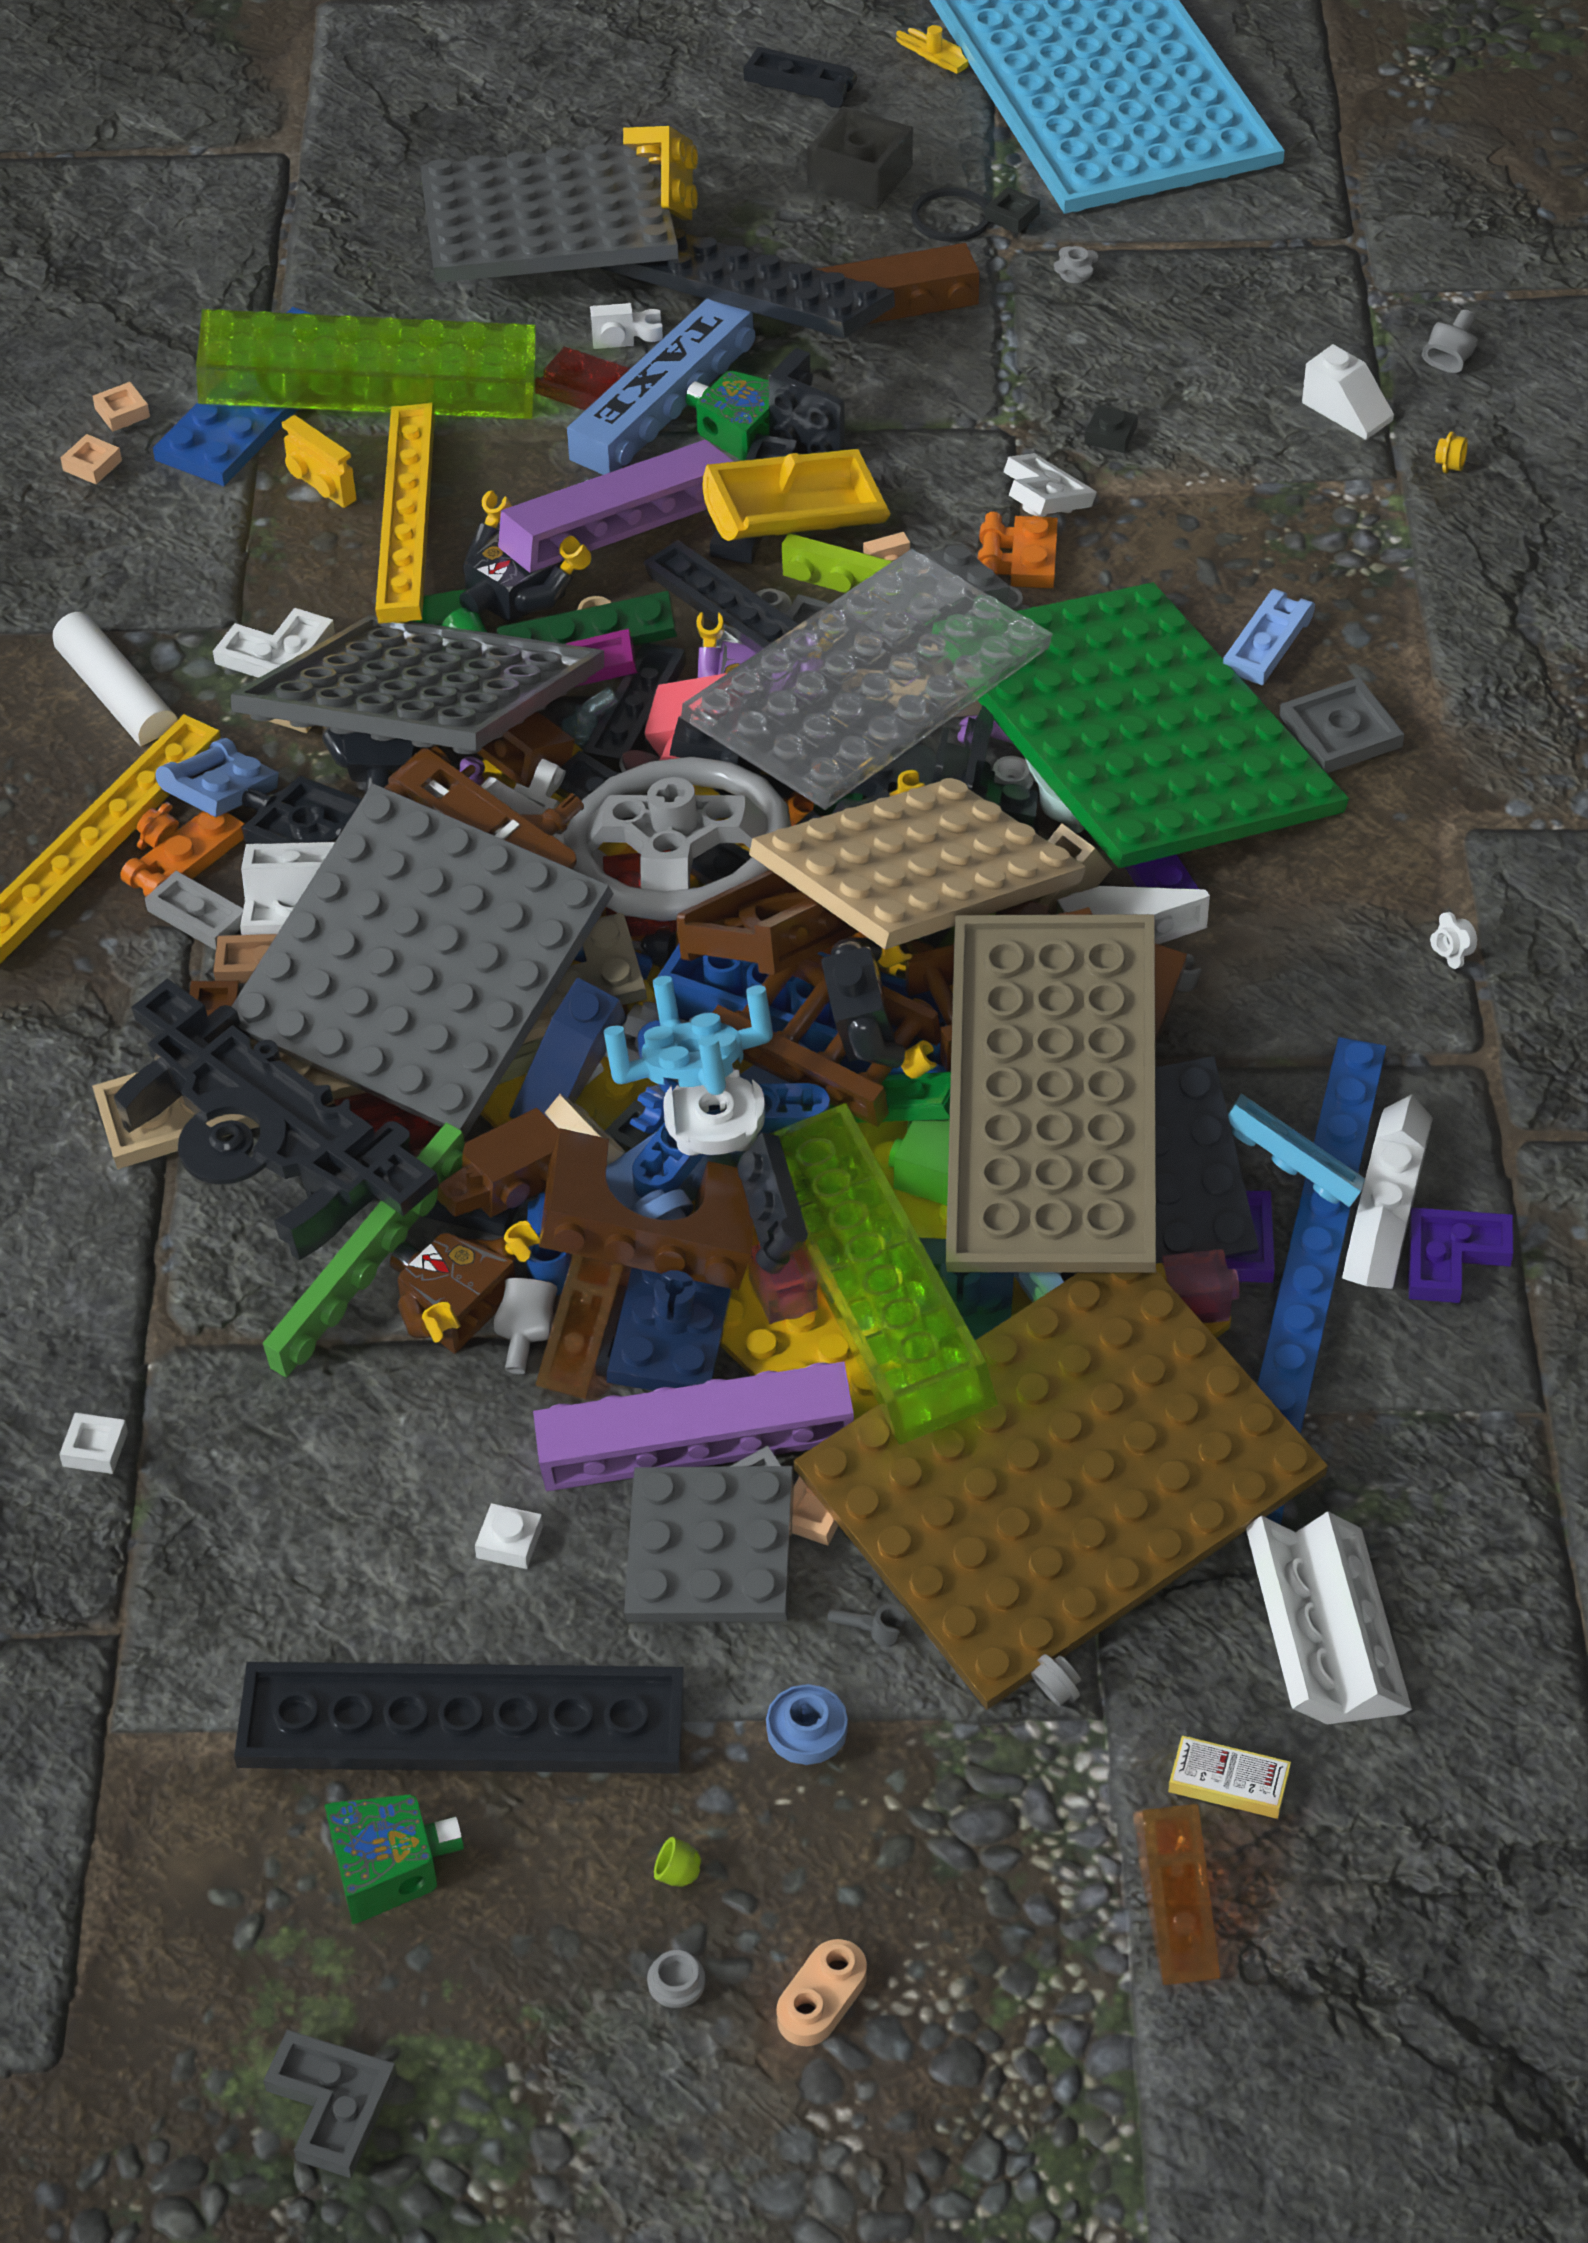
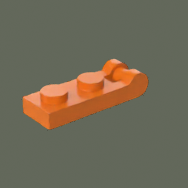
M202 811L141 859L132 858L128 860L121 870V880L134 889L142 888L144 896H147L175 871L193 879L244 839L242 827L245 823L228 812L214 817Z

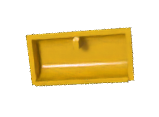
M859 449L803 455L792 453L783 457L707 464L703 475V494L708 512L719 534L727 541L821 529L829 530L865 524H880L886 522L891 514Z

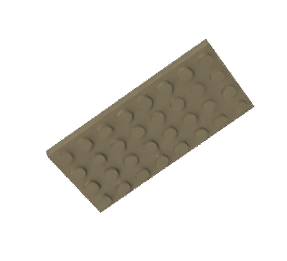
M1154 914L955 915L946 1235L947 1272H1156Z

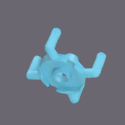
M660 976L653 980L660 1026L650 1028L645 1032V1044L642 1047L641 1059L629 1062L624 1028L622 1026H610L604 1030L611 1075L617 1084H626L648 1077L657 1084L665 1085L663 1078L665 1077L678 1079L679 1087L703 1085L712 1095H720L725 1091V1077L733 1072L732 1063L736 1059L741 1064L743 1050L766 1044L773 1037L767 992L764 986L755 985L746 990L752 1027L737 1031L733 1027L721 1023L720 1016L715 1013H702L693 1017L691 1022L682 1024L679 1020L673 980L670 976Z

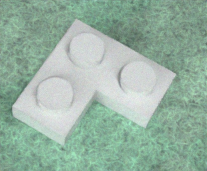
M1035 453L1008 457L1004 473L1015 479L1009 496L1022 503V508L1034 516L1045 517L1047 514L1056 512L1071 513L1072 510L1092 507L1097 491Z
M294 608L274 635L234 623L213 650L215 664L260 678L332 637L335 633L333 619Z

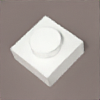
M75 1413L59 1454L62 1466L113 1474L128 1433L125 1420Z
M491 1503L475 1544L476 1558L527 1569L543 1527L542 1514Z

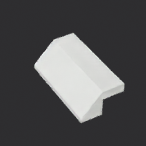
M335 842L246 844L241 868L245 896L240 925L241 935L278 934Z
M1326 1512L1297 1532L1263 1516L1252 1521L1246 1527L1292 1709L1325 1724L1403 1715L1412 1710L1362 1529L1330 1512Z

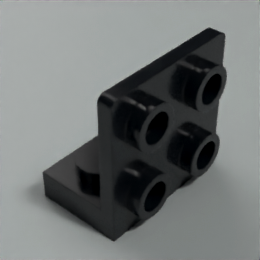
M796 347L768 375L769 434L772 437L796 440L797 452L800 454L844 450L845 403L842 399L811 386L813 374L810 368V353Z

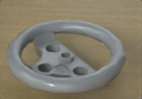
M683 757L647 762L610 777L582 800L584 809L570 820L567 830L564 832V844L576 854L577 864L573 870L609 885L614 894L607 904V908L617 913H622L624 916L657 921L677 920L678 913L770 870L752 857L733 874L705 886L690 889V873L694 858L719 843H744L750 849L754 837L774 832L780 828L791 827L788 805L765 778L731 762L699 757ZM694 786L723 789L734 795H695ZM634 817L630 820H622L624 818ZM719 818H728V819L721 820V821H717V820H716V819H719ZM603 842L627 843L641 854V888L629 887L605 874L593 857V853ZM668 849H675L674 851H671V852H662V851L668 850Z

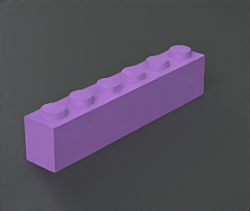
M702 440L501 510L498 547L531 573L564 561L565 559L560 554L559 547L568 536H574L580 542V546L584 544L589 551L701 512L707 509L703 494V475L706 465L734 461L707 440Z
M821 1362L806 1368L781 1372L764 1371L755 1376L730 1380L713 1379L699 1385L680 1388L663 1387L649 1393L624 1397L613 1395L598 1401L573 1405L557 1404L548 1409L533 1411L539 1465L546 1492L634 1478V1467H704L740 1461L766 1446H769L774 1455L810 1450L854 1421L845 1362L831 1364Z

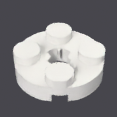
M733 1068V1072L725 1077L726 1088L720 1095L710 1094L703 1085L696 1087H679L677 1085L673 1091L671 1085L664 1097V1120L668 1133L677 1141L678 1149L682 1153L692 1156L698 1154L720 1155L734 1151L749 1150L757 1139V1134L762 1129L765 1121L764 1095L759 1084L753 1079L751 1084L748 1080L741 1078L739 1070ZM711 1105H720V1111L725 1110L716 1115L707 1114Z

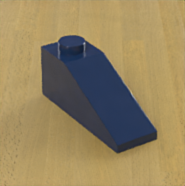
M578 977L576 978L549 1023L509 1113L510 1119H514L536 1107L547 1117L545 1114L546 1110L559 1094L564 1095L575 1104L607 1051L604 1030L610 1026H622L627 1019L618 998Z

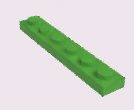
M446 1122L417 1157L418 1160L437 1173L439 1184L462 1169L465 1145L463 1132ZM438 1187L404 1216L383 1201H380L263 1342L270 1369L287 1378L297 1365L304 1364L311 1357L317 1340L328 1327H334L339 1323L345 1314L347 1304L359 1289L364 1290L371 1284L377 1273L378 1266L390 1252L393 1253L397 1246L405 1241L408 1230L419 1216L423 1217L432 1210L437 1200Z

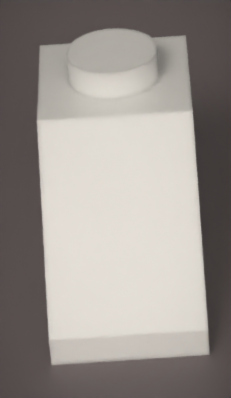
M1332 344L1306 363L1303 404L1365 440H1368L1393 421L1394 413L1364 361Z

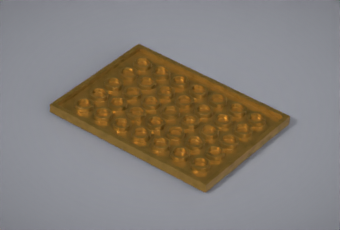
M1157 1270L1156 1272H1078L794 1460V1470L986 1710L1033 1679L1031 1672L1040 1665L1038 1659L1042 1655L1046 1654L1053 1660L1058 1656H1066L1242 1534L1252 1521L1260 1516H1268L1324 1477L1328 1465Z

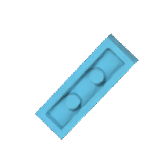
M1242 1093L1239 1095L1228 1112L1232 1134L1249 1146H1255L1257 1143L1272 1153V1161L1285 1172L1296 1175L1297 1172L1301 1173L1314 1182L1313 1189L1327 1201L1337 1204L1340 1200L1348 1207L1352 1205L1362 1190L1365 1178Z

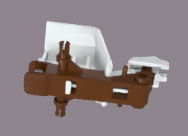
M437 746L430 747L429 749L422 748L388 778L389 784L385 786V789L572 870L577 864L575 852L564 844V832L567 830L566 823L584 809L582 801L577 796L575 797L573 793L569 794L554 810L551 808L545 809L493 777H489L484 783L478 785L469 778L476 771L474 765H469L460 772L451 765L449 758ZM599 849L593 853L594 859L606 875L617 879L624 872L623 866Z

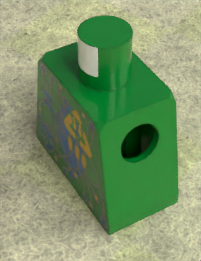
M728 371L711 387L696 381L689 386L685 402L688 406L696 408L697 431L701 437L741 461H745L756 434L770 436L769 380L736 371Z
M410 1794L324 1804L352 1924L365 1921L434 1891L437 1887L432 1858L464 1850L456 1816L423 1824L417 1797Z

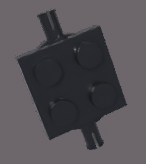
M301 775L287 788L274 795H267L253 788H248V792L245 791L242 795V804L258 812L242 827L245 842L249 844L336 842L362 799Z

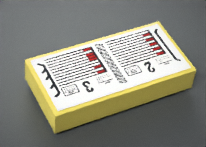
M1182 1736L1169 1781L1168 1792L1278 1819L1291 1762Z

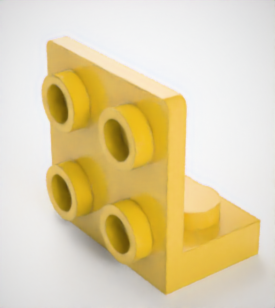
M670 126L623 128V144L634 150L637 156L649 159V163L661 165V207L669 209L671 214L682 220H692L693 209H696L698 204L697 189L693 185V169H696L698 165V151L696 146L693 145V141Z

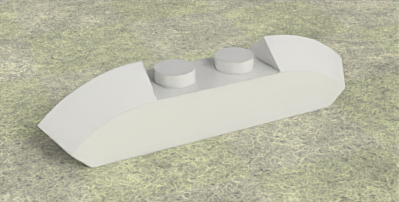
M1413 1094L1384 1108L1352 1230L1342 1279L1364 1286L1393 1289L1409 1224L1410 1211L1413 1207L1433 1120Z

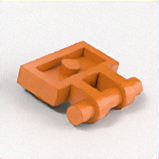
M998 512L987 513L985 522L980 526L979 540L983 544V548L979 550L977 559L993 570L997 576L998 574L1011 575L1012 587L1054 589L1058 517L1015 516L1014 527H1005L1002 524V516ZM1000 548L1013 549L1012 553H1003Z

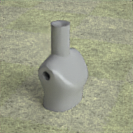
M1461 310L1453 325L1437 322L1431 332L1428 344L1423 349V359L1429 365L1448 373L1460 372L1465 360L1472 356L1478 343L1477 337L1468 332L1474 321V314L1469 310Z
M509 1278L505 1280L503 1301L494 1318V1332L510 1340L505 1365L507 1372L524 1374L530 1343L548 1340L552 1336L553 1306L557 1293V1286L554 1284L525 1278Z

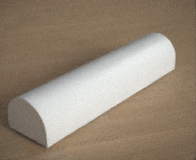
M72 612L64 616L56 624L53 630L55 648L139 746H143L161 737L178 720L173 711L88 614Z

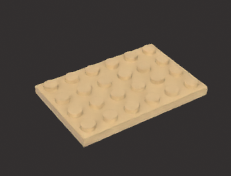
M946 778L920 788H912L900 794L879 798L867 804L846 808L834 814L813 818L804 823L780 828L774 832L754 837L749 852L751 857L883 949L955 926V915H988L1080 884L1086 866L1071 857L1066 849L1051 844L1036 834L1031 826L1019 823L1001 811L1000 806L991 801L984 800L969 790L964 782L952 778Z

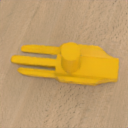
M929 26L927 34L914 28L908 29L909 34L900 30L896 32L898 36L896 40L899 44L946 70L948 69L959 74L969 66L968 59L964 57L961 47L942 38V28L940 26Z

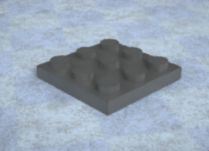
M634 1467L624 1606L626 1621H788L794 1496L793 1467Z

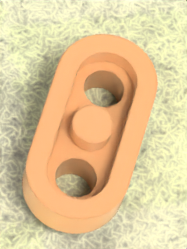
M843 1939L826 1941L820 1944L804 1963L777 2003V2024L780 2033L786 2040L798 2046L817 2045L826 2040L863 1990L867 1980L866 1958L857 1945ZM833 1961H843L847 1964L841 1970H834L828 1965ZM802 2004H810L816 2008L809 2014H802L796 2010Z

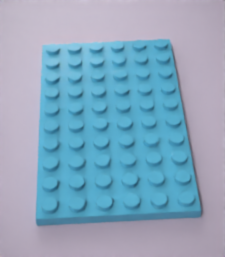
M929 0L957 45L961 47L965 58L968 59L970 66L1064 214L1283 164L1284 149L1179 0Z

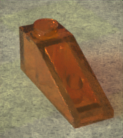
M573 1254L535 1384L536 1387L583 1400L586 1399L604 1333L626 1266Z
M1198 1804L1133 1812L1140 1871L1162 1985L1221 1979Z

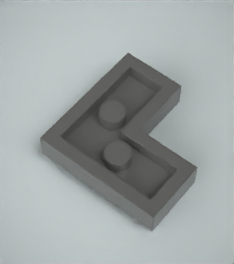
M286 2030L263 2082L266 2092L313 2106L294 2149L296 2161L352 2178L395 2081L397 2071L395 2063Z

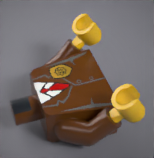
M520 1221L512 1225L506 1231L504 1237L495 1240L461 1239L445 1233L440 1234L423 1251L408 1242L398 1245L391 1255L390 1267L400 1273L397 1279L400 1293L398 1308L408 1334L413 1338H432L435 1343H442L449 1351L456 1354L496 1314L503 1301L505 1280L515 1278L513 1260L527 1261L531 1256V1251L528 1247L539 1244L540 1237L528 1221Z

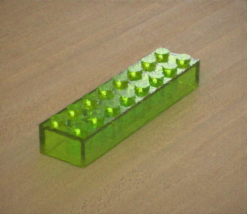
M202 309L196 362L198 404L391 413V407L433 403L435 415L533 419L536 325Z
M841 1104L769 1133L780 1138L808 1232V1237L800 1247V1250L898 1444L902 1445L997 1406L998 1402L987 1363L847 1104Z

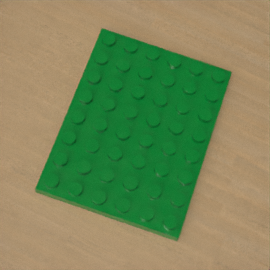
M1154 582L956 623L932 630L929 642L978 702L993 714L994 721L1118 869L1345 812L1349 800L1346 794L1232 668L1223 664V658Z

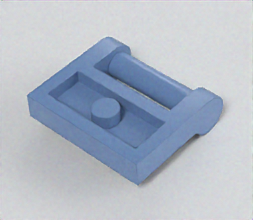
M221 738L211 743L208 750L180 763H166L158 767L155 773L157 783L164 791L214 817H218L243 805L242 795L245 791L248 792V788H253L264 794L277 789L279 772L261 764L258 759L238 752L235 744L228 738ZM215 766L218 767V768H216V769H214V770H212V771H207V772H205V773H204L203 775H201V776H198V777H196V778H194V779H190L191 777H193V776H195V775H197V774H200V773H202V772H204V771H206V770H208V769H210V768H213V767H215Z

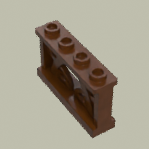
M772 870L766 871L677 914V936L682 960L692 961L702 955L748 961L758 963L759 973L773 975L833 946L839 940L859 933L858 930Z

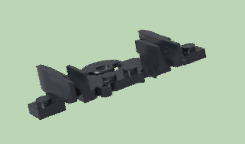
M755 658L748 668L742 700L734 708L732 715H726L724 725L711 723L707 719L700 717H678L670 756L679 758L699 757L737 764L741 750L761 754L760 775L779 779L795 777V786L802 790H814L817 787V782H821L827 789L850 794H863L864 797H870L883 790H887L888 793L898 790V776L906 770H916L919 773V783H924L925 786L946 778L960 780L968 786L969 790L984 800L1000 806L1001 811L1019 823L1027 824L1033 828L1039 792L1028 790L1018 784L1004 785L995 783V771H992L991 765L985 761L993 730L994 717L984 705H982L976 719L968 718L964 735L965 747L947 743L949 728L943 727L937 754L935 755L930 747L908 742L906 730L896 719L884 712L868 707H838L826 712L820 718L819 723L796 719L787 724L793 695L786 694L783 708L763 705L769 696L772 675H765V659ZM831 731L840 733V738L842 739V741L853 748L847 747L836 741L833 738ZM884 742L893 744L891 748L885 751H863L878 749L883 746Z
M167 978L131 1007L135 1020L157 1036L147 1044L151 1057L155 1061L131 1077L114 1095L123 1127L129 1133L162 1113L183 1096L185 1105L195 1115L186 1123L180 1133L178 1152L184 1168L192 1176L211 1184H232L249 1179L264 1168L271 1170L284 1179L301 1175L308 1199L274 1220L279 1239L289 1244L291 1254L296 1259L302 1260L321 1248L374 1198H379L404 1216L439 1186L437 1173L411 1155L409 1147L411 1137L405 1127L391 1121L384 1124L374 1133L373 1126L352 1112L349 1099H345L336 1107H326L328 1103L333 1101L330 1085L316 1086L281 1061L277 1044L272 1040H262L252 1049L250 1038L238 1028L241 1024L238 1012L231 1006H220L208 1016L204 1004ZM223 1115H244L253 1119L260 1126V1137L253 1147V1135L246 1124L229 1120L209 1127L206 1123ZM235 1135L230 1141H219L223 1136ZM253 1149L254 1155L252 1157L248 1156Z

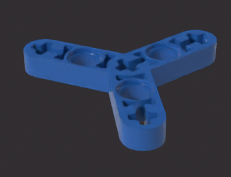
M659 1020L647 1023L638 1032L640 1059L642 1058V1047L645 1044L644 1034L650 1028L660 1026ZM663 1077L665 1085L658 1084L666 1094L671 1085L673 1091L679 1085V1082ZM810 1083L759 1084L764 1095V1102L771 1109L765 1113L764 1125L758 1134L762 1132L767 1134H808L817 1132L828 1124L830 1118V1099L824 1088ZM720 1105L709 1106L711 1112L708 1111L707 1114L716 1115L725 1110L720 1111ZM780 1105H786V1112H780ZM803 1106H813L812 1111H802ZM665 1122L640 1152L632 1165L633 1188L641 1198L659 1189L663 1190L664 1193L678 1190L705 1155H686L679 1149L670 1146L668 1143L673 1137L668 1133ZM663 1168L664 1176L657 1175Z

